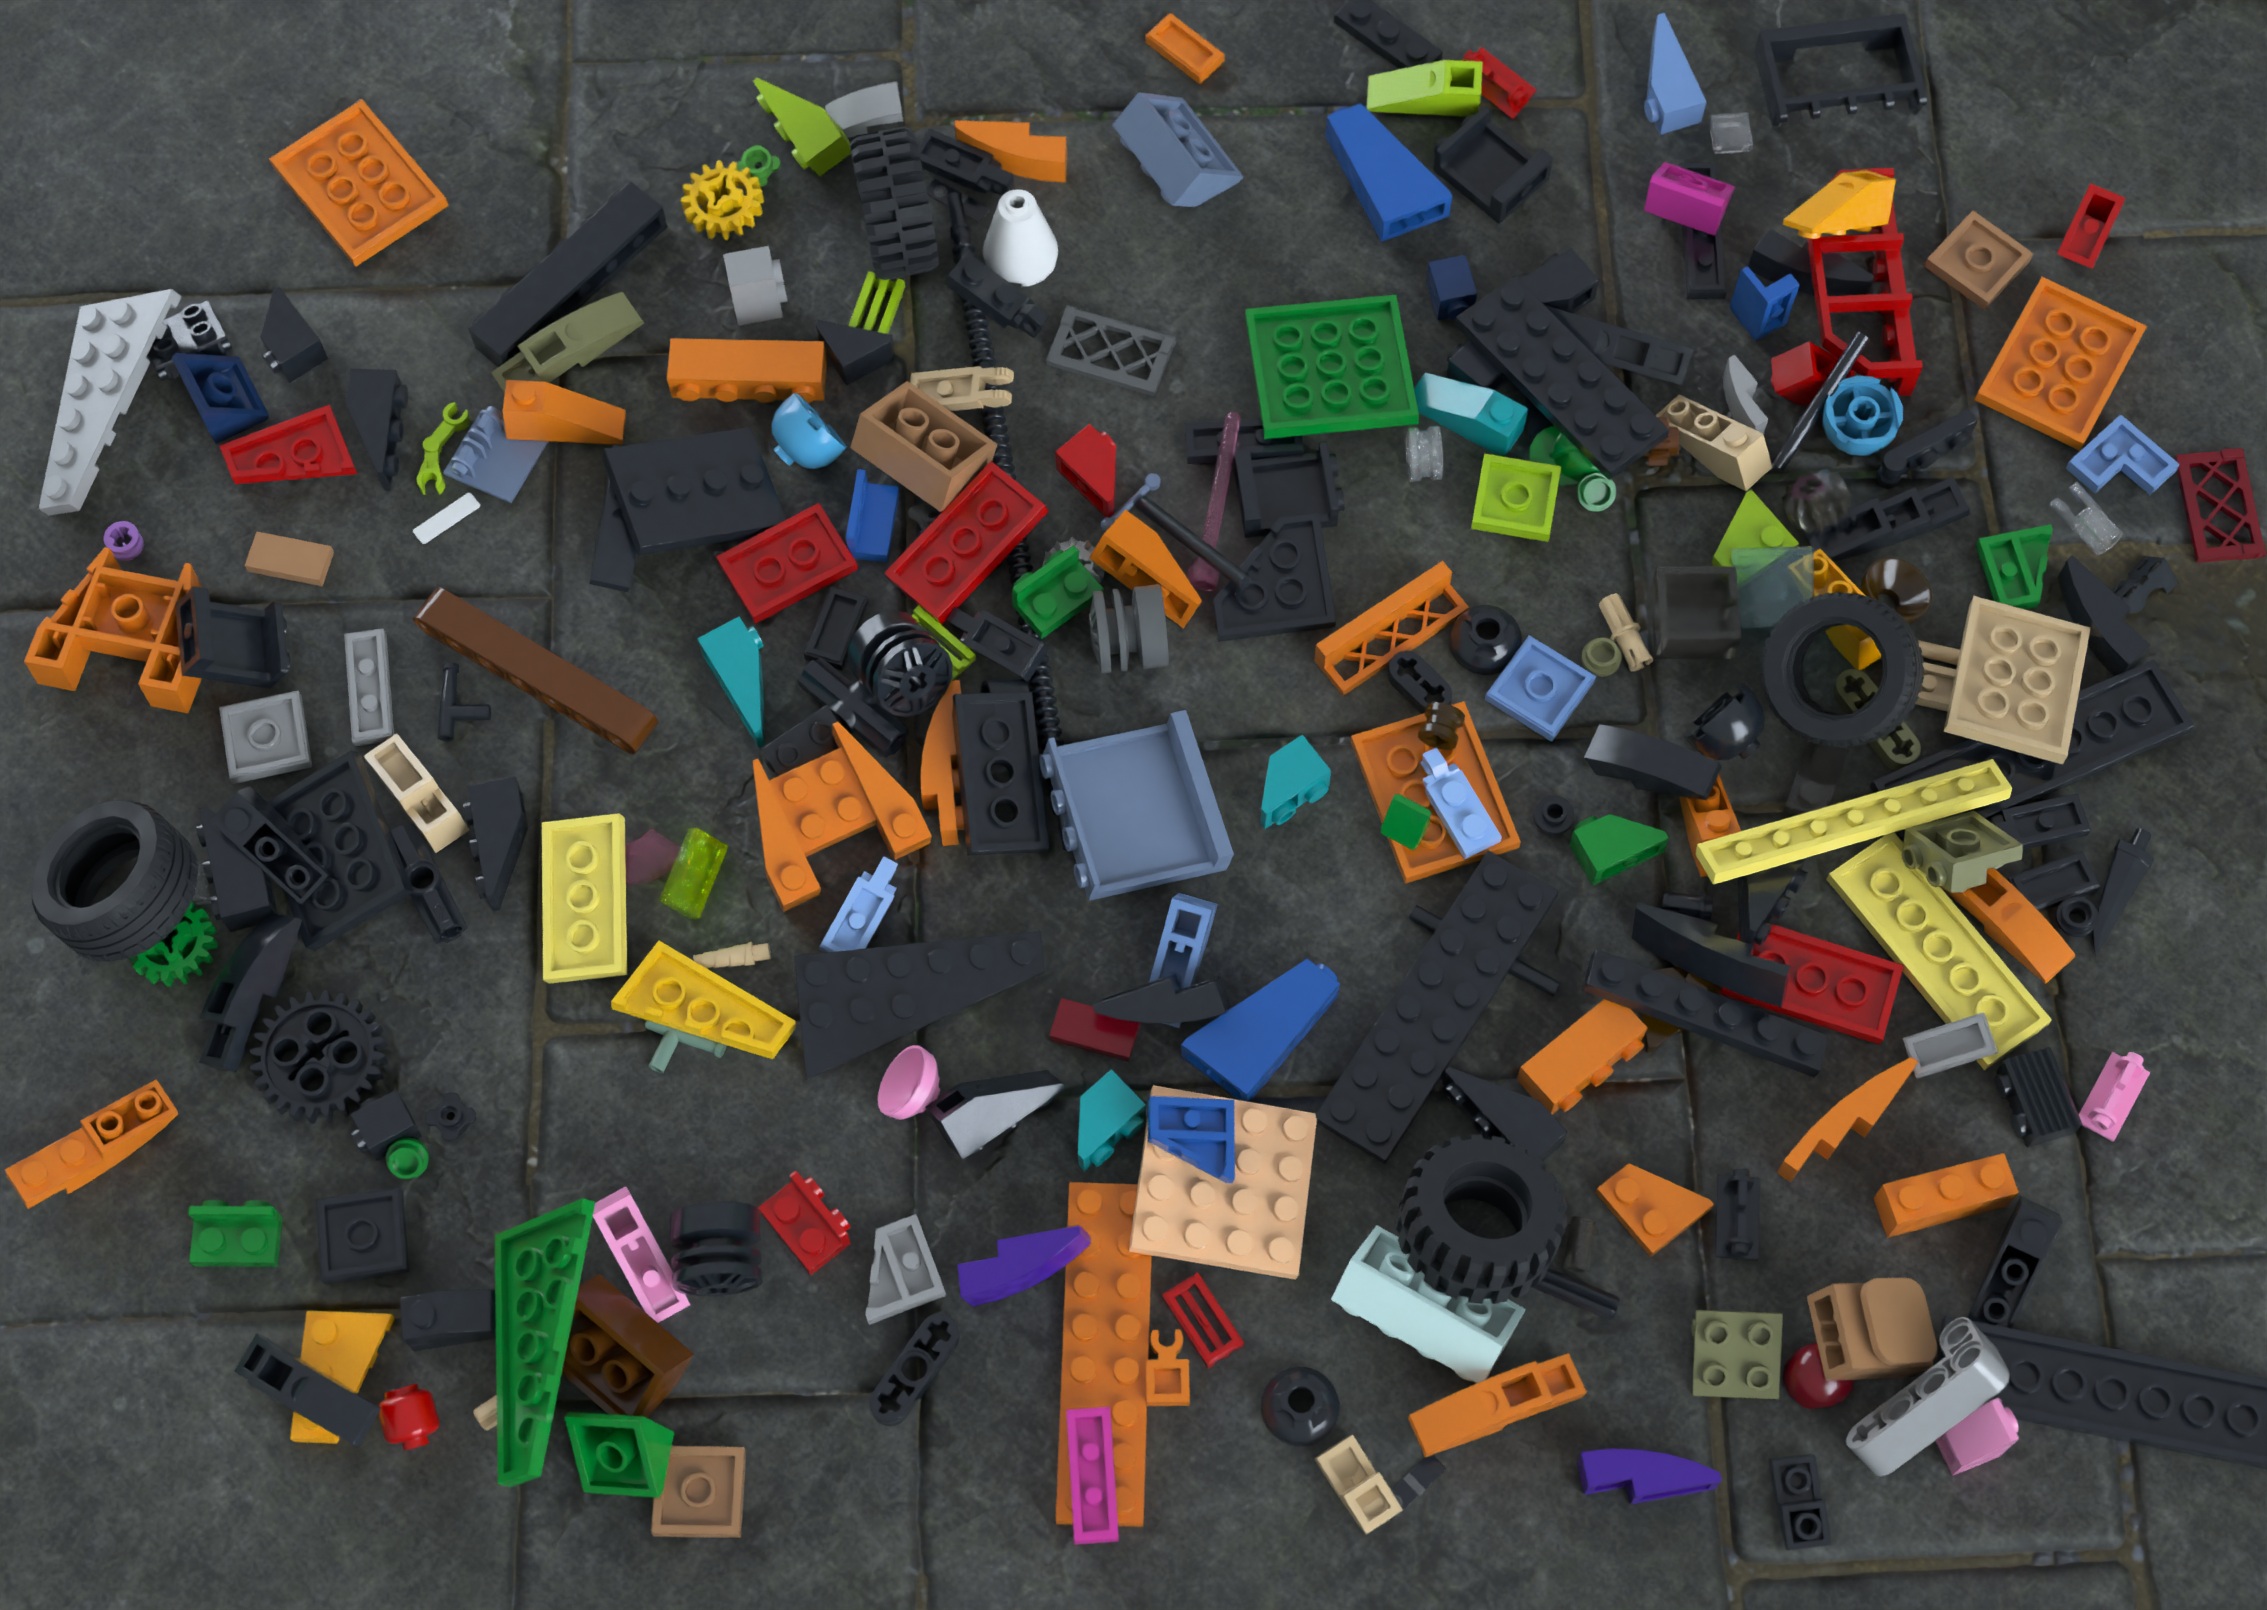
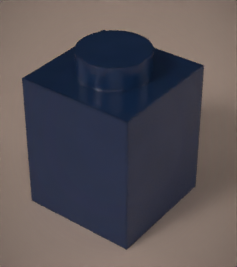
M1466 255L1428 262L1426 284L1437 320L1446 318L1456 319L1459 314L1476 303L1477 291Z

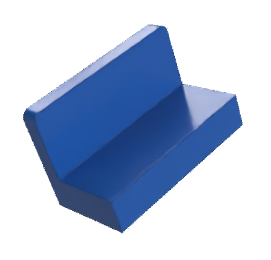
M1747 266L1740 270L1730 303V310L1752 338L1758 341L1787 324L1799 283L1790 273L1765 288Z
M862 469L857 470L846 533L848 550L854 559L888 562L900 495L899 486L868 483L866 470Z

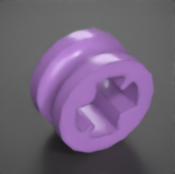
M115 522L104 533V544L107 548L111 549L114 557L118 560H132L143 549V538L135 525L130 522ZM124 535H129L130 543L126 545L123 542V547H119L116 541L120 537L124 540Z

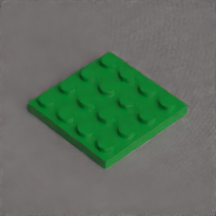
M1396 295L1245 309V321L1264 439L1418 424L1419 412Z

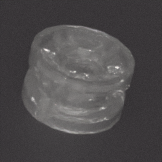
M1429 426L1427 431H1419L1418 427L1407 428L1406 461L1409 469H1411L1408 470L1410 482H1420L1422 477H1429L1431 481L1442 480L1443 447L1439 426Z

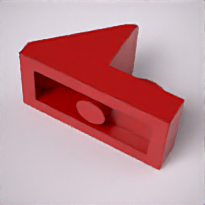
M2090 183L2057 254L2093 269L2126 198Z

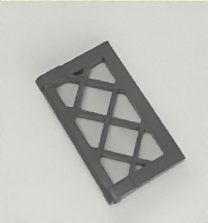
M1067 305L1046 359V365L1155 397L1167 362L1176 344V337ZM1075 320L1095 326L1075 335L1072 329ZM1104 330H1111L1131 337L1111 345ZM1099 333L1107 348L1087 356L1080 341ZM1145 340L1159 344V351L1147 356L1140 341ZM1075 344L1082 359L1076 360L1062 356L1064 348ZM1135 344L1143 359L1123 367L1116 352ZM1111 355L1119 370L1113 371L1091 363ZM1146 365L1150 370L1148 380L1128 375V373Z

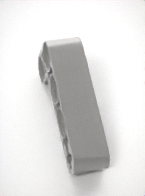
M1961 1317L1950 1322L1944 1328L1939 1338L1940 1346L1946 1357L1859 1421L1848 1433L1846 1439L1847 1446L1875 1475L1885 1476L1895 1471L1997 1395L2006 1386L2009 1380V1371L2000 1353L1970 1319Z

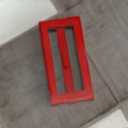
M1198 1272L1162 1294L1163 1301L1208 1369L1215 1365V1362L1228 1357L1234 1350L1244 1347L1243 1340ZM1195 1286L1230 1342L1225 1345L1223 1344L1188 1289ZM1179 1295L1182 1297L1216 1349L1214 1352L1210 1353L1175 1297Z

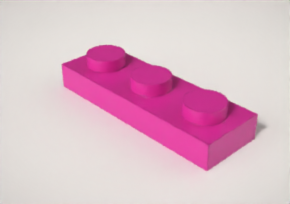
M1110 1407L1066 1410L1075 1545L1118 1542Z

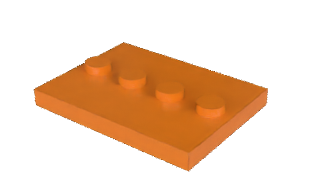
M362 99L269 158L275 171L355 267L449 206L446 197Z
M2041 277L1980 387L1975 401L2080 451L2147 326Z
M1464 701L1452 705L1461 710L1465 715L1463 726L1458 728L1456 732L1459 737L1456 748L1452 750H1438L1445 759L1447 766L1455 763L1459 770H1462L1501 835L1499 843L1467 859L1462 857L1425 795L1426 788L1422 780L1428 775L1421 765L1423 760L1422 754L1434 749L1418 738L1420 726L1425 724L1427 720L1425 715L1420 714L1351 736L1350 743L1381 823L1384 821L1395 793L1416 802L1432 812L1429 828L1415 850H1411L1387 837L1405 884L1480 861L1488 850L1495 855H1499L1520 847L1521 841Z

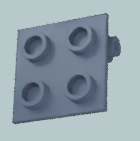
M488 406L486 410L480 411L443 474L512 503L549 441L506 439L504 420L500 419L502 413L497 408Z

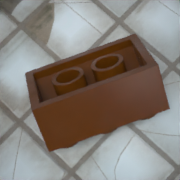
M599 1273L579 1285L561 1374L609 1415L642 1416L648 1418L678 1384L694 1353Z

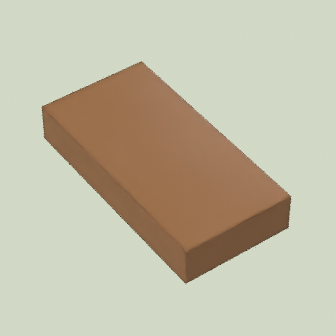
M256 531L245 567L248 572L323 586L334 551L328 545Z

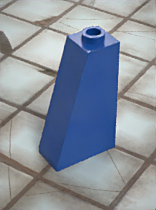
M1361 103L1350 108H1339L1327 116L1325 137L1381 242L1449 217L1452 202L1450 191Z
M1304 960L1228 1010L1227 1013L1222 1014L1187 1037L1181 1044V1058L1236 1100L1251 1102L1336 1000L1340 983L1336 981L1337 976L1331 969L1321 963H1318L1316 966L1310 960Z

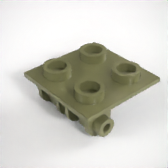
M1696 1310L1695 1319H1692L1691 1334L1694 1336L1692 1396L1779 1399L1783 1314Z

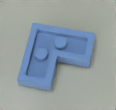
M2120 415L2069 461L2066 469L2093 493L2100 490L2121 470L2151 495L2177 471L2180 464L2125 417Z

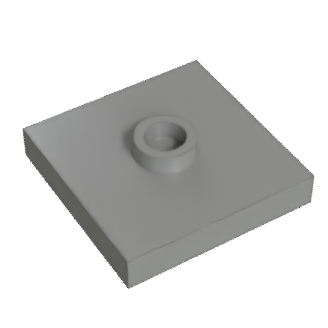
M298 690L219 707L229 779L233 784L312 767L302 696Z

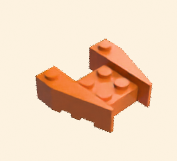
M104 547L88 566V574L75 590L69 589L62 597V605L51 618L46 617L38 626L24 660L26 666L37 684L76 691L91 651L144 661L147 663L138 684L150 706L188 714L201 678L182 676L175 604L192 587L202 588L192 565L185 563L178 581L123 571L111 549Z
M839 722L832 724V735L839 749L769 780L759 759L753 760L765 873L783 912L820 895L821 888L806 858L875 825L893 861L931 842L932 835L915 800Z

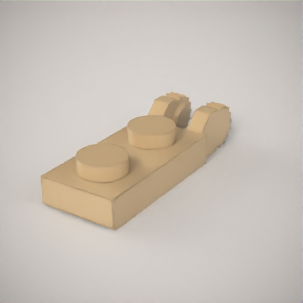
M981 366L918 372L911 374L910 383L949 411L983 408L984 405L993 408L1005 407L1011 404V393L1001 389L985 390V383L992 385L1010 384L1013 381L1014 372L1003 367L982 368Z

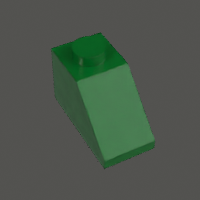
M1608 814L1599 819L1592 816L1578 823L1574 828L1569 846L1591 885L1594 886L1663 854L1669 837L1663 830Z

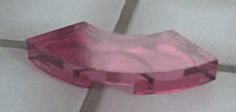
M653 829L646 832L640 839L625 844L626 886L641 882L648 883L662 876L685 855L684 849Z

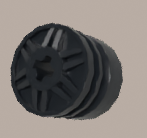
M887 611L865 621L855 632L848 647V664L853 675L870 691L878 703L892 715L908 717L923 713L933 707L944 696L952 680L953 664L948 652L930 636L929 632L915 618L906 612Z
M733 1201L702 1202L681 1207L669 1215L671 1244L674 1248L683 1251L675 1254L671 1259V1265L676 1270L672 1275V1287L675 1291L694 1296H725L758 1288L763 1283L761 1268L757 1267L762 1262L761 1253L749 1247L761 1239L760 1216L757 1207Z

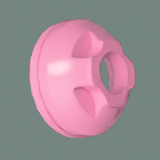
M913 1045L904 1049L892 1061L884 1074L878 1092V1107L883 1114L903 1120L918 1113H923L926 1106L937 1099L940 1093V1077L934 1056L924 1048Z

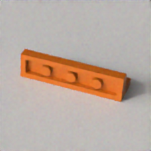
M1443 561L1316 644L1314 662L1342 696L1389 666L1390 660L1395 654L1413 650L1455 622L1464 611L1469 609V606L1450 585L1452 571ZM1442 594L1455 607L1447 614L1429 612L1430 602ZM1425 606L1424 611H1417ZM1405 618L1423 620L1422 630L1417 634L1397 633L1398 623ZM1427 621L1433 622L1432 624L1426 627ZM1394 626L1393 632H1387V630ZM1374 639L1391 641L1390 652L1384 656L1366 654L1367 644ZM1396 642L1402 643V644H1400L1399 646H1397V647L1395 648V643H1396ZM1362 648L1361 653H1355L1357 650ZM1342 660L1360 662L1358 673L1346 681L1343 680L1333 667ZM1364 663L1370 664L1369 666L1364 668Z

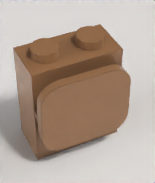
M1875 1278L1866 1283L1832 1284L1807 1296L1826 1381L1908 1378L1934 1366L1933 1359L1937 1353V1343L1924 1291L1916 1281L1910 1278Z

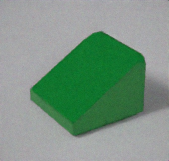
M1395 793L1382 823L1381 833L1401 845L1415 850L1429 828L1432 812L1416 802Z

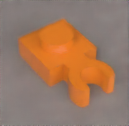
M1180 1329L1175 1330V1342L1169 1347L1159 1343L1158 1330H1153L1151 1333V1348L1158 1356V1360H1146L1147 1406H1190L1189 1359H1176V1356L1183 1347V1334Z

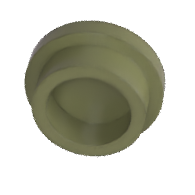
M1608 638L1591 640L1585 645L1581 655L1584 668L1599 677L1615 673L1622 659L1619 647Z

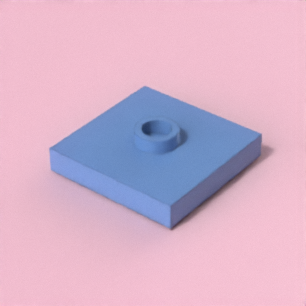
M1529 635L1486 693L1485 700L1552 742L1592 687L1596 676Z

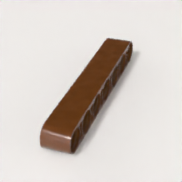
M435 588L413 617L414 623L432 638L629 754L634 755L638 752L659 722L656 716L644 706L443 588Z

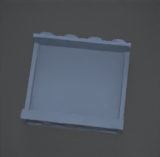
M1186 710L1171 713L1167 724L1057 747L1054 738L1048 739L1044 753L1040 755V767L1044 778H1050L1054 790L1051 792L1052 806L1056 815L1061 814L1065 825L1062 830L1064 845L1068 852L1073 851L1077 863L1074 865L1075 880L1079 888L1085 889L1088 901L1227 870L1234 853Z

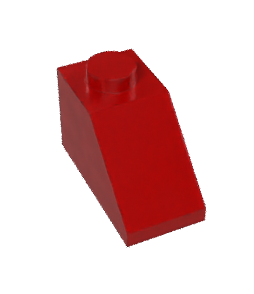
M1806 342L1772 358L1773 375L1771 376V383L1775 393L1797 405H1809L1838 361V358L1811 342ZM1850 369L1845 379L1855 376L1854 370Z
M1088 424L1055 451L1056 470L1105 518L1111 517L1114 514L1117 447L1107 433L1104 431L1099 433L1091 424Z

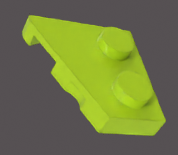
M1750 489L1746 492L1711 563L1733 589L1738 591L1797 551L1799 542L1753 490Z

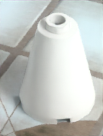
M1011 190L1000 198L983 246L984 263L1008 282L1022 283V286H1031L1043 281L1054 270L1058 256V245L1035 198L1027 191Z

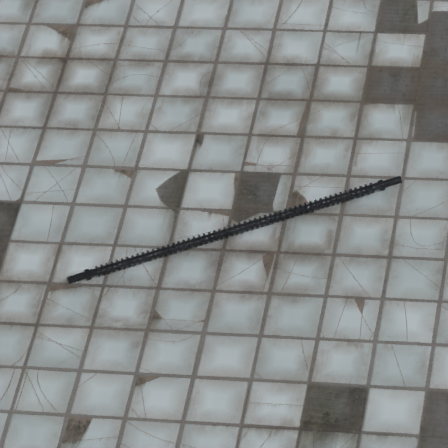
M958 192L950 193L947 196L952 223L950 235L955 243L952 252L955 255L954 263L957 265L966 252L976 259L977 255L974 253L975 246L970 243L971 227L966 222L962 195ZM961 297V300L964 302L962 305V309L965 311L964 319L967 321L966 329L969 331L967 337L971 340L969 347L972 349L971 357L974 359L972 366L996 368L994 366L996 361L992 357L994 350L991 348L990 330L987 328L989 322L985 319L987 315ZM985 383V390L1001 389L997 385ZM984 405L981 410V415L984 417L983 425L986 427L984 433L989 439L998 444L992 462L1016 481V475L1013 473L1015 466L1011 463L1013 456L1009 454L1011 446L1007 444L1010 439L1006 434L1008 427L1004 424L1006 422V417L1003 415L1004 407L993 408ZM1027 535L1008 554L1010 556L1007 558V563L1012 565L1009 568V573L1013 575L1011 578L1013 585L1023 574L1031 572L1033 566L1028 563L1031 555L1026 553L1029 550V545L1025 543ZM1020 615L1018 618V623L1022 626L1020 630L1044 643L1045 637L1041 639ZM1047 655L1044 656L1029 680V685L1034 687L1031 690L1032 697L1035 698L1033 706L1038 708L1035 710L1034 716L1039 718L1036 726L1042 729L1038 732V737L1043 739L1040 743V748L1045 750L1049 738L1055 739L1057 747L1064 745V740L1059 738L1062 734V729L1056 727L1060 724V719L1055 717L1058 714V708L1053 705H1055L1057 700L1054 696H1051L1055 692V688L1050 685L1053 682V678L1047 675L1051 672V667L1046 665L1049 661ZM1049 783L1047 789L1052 792L1054 790L1052 784ZM1060 814L1057 815L1062 849L1067 851L1062 835L1065 825Z

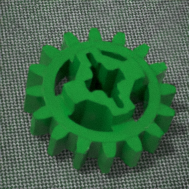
M191 901L187 912L181 919L185 921L179 923L171 931L174 936L172 938L173 944L171 945L173 952L169 949L171 944L169 933L166 938L151 949L135 957L128 958L131 963H135L133 965L135 971L140 976L146 974L145 977L151 984L158 982L161 977L166 987L172 986L174 978H179L184 985L188 984V974L192 971L196 975L201 976L203 972L199 965L202 962L212 963L214 960L207 952L208 949L218 948L217 941L211 936L217 932L216 927L211 921H208L210 917L203 908L197 910V907ZM165 961L169 963V965H160L157 963Z

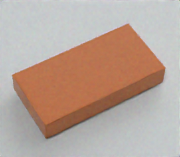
M1171 13L1145 35L1146 44L1198 84H1201L1224 62V53Z

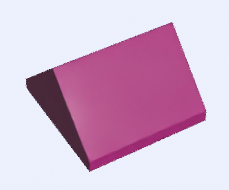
M1664 162L1652 175L1644 211L1715 236L1735 186Z

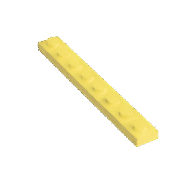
M1991 759L1697 844L1695 855L1714 885L2010 798L2012 787L1997 764Z

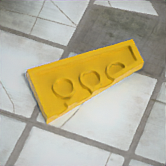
M661 941L655 944L611 1001V1008L613 1010L772 1060L796 1029L795 1020Z

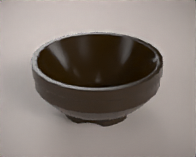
M1894 557L1876 560L1870 565L1862 578L1861 591L1865 596L1879 600V594L1888 595L1893 599L1897 613L1903 616V620L1909 624L1920 619L1931 606L1932 591L1928 580L1917 567L1905 560Z

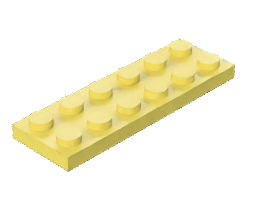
M1895 832L1886 834L1829 873L1826 880L1893 961L1904 965L1903 973L1946 1024L1983 1012L1985 1013L1998 1050L1997 1054L1976 1060L1986 1070L2048 1026L2052 1019L1940 886H1931L1926 878V874L1918 868L1908 869L1902 859L1904 843Z

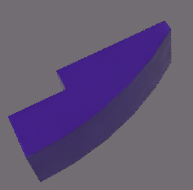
M1080 1226L997 1240L998 1257L958 1264L961 1298L970 1305L977 1306L1022 1292L1049 1278L1073 1261L1091 1244L1090 1235Z
M1603 1449L1581 1452L1576 1460L1584 1495L1627 1488L1630 1505L1714 1490L1722 1481L1720 1472L1702 1464L1670 1454L1646 1450Z

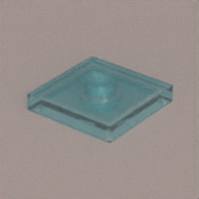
M1814 547L1732 549V628H1775V624L1781 620L1784 614L1789 613V609L1795 607L1800 602H1805V599L1814 597Z

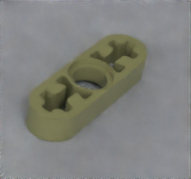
M1848 669L1838 676L1833 687V697L1845 714H1852L1858 710L1861 701L1865 704L1868 699L1871 700L1879 689L1863 671ZM1847 683L1851 687L1856 685L1860 687L1858 695L1855 692L1847 694L1844 691ZM1904 721L1900 726L1895 727L1896 732L1892 739L1886 735L1883 738L1880 737L1879 740L1869 743L1883 763L1894 771L1915 763L1921 752L1918 738ZM1895 746L1898 748L1906 746L1909 749L1906 757L1902 753L1896 756L1893 753Z

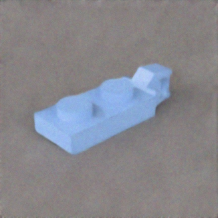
M1437 747L1422 754L1423 760L1421 765L1428 775L1422 780L1426 788L1425 795L1462 857L1467 859L1501 841L1500 833L1462 770H1459L1455 763L1447 766Z
M883 856L873 875L864 871L861 877L858 876L819 947L820 951L827 953L867 948L894 899V893L897 888L890 885L889 882L898 865L896 862Z

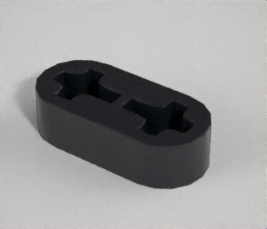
M1402 651L1392 657L1388 669L1389 682L1421 714L1425 713L1427 705L1430 704L1426 702V690L1431 695L1440 693V703L1451 705V687L1419 655L1411 651ZM1400 665L1405 669L1412 666L1414 668V679L1407 673L1401 677L1399 675Z

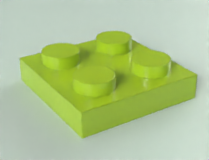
M1484 454L1471 529L1548 542L1561 466Z

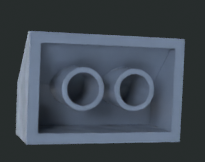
M1138 92L1113 123V127L1121 136V143L1135 154L1141 162L1140 167L1143 172L1154 179L1161 188L1162 197L1173 206L1197 207L1243 179V175L1181 97Z

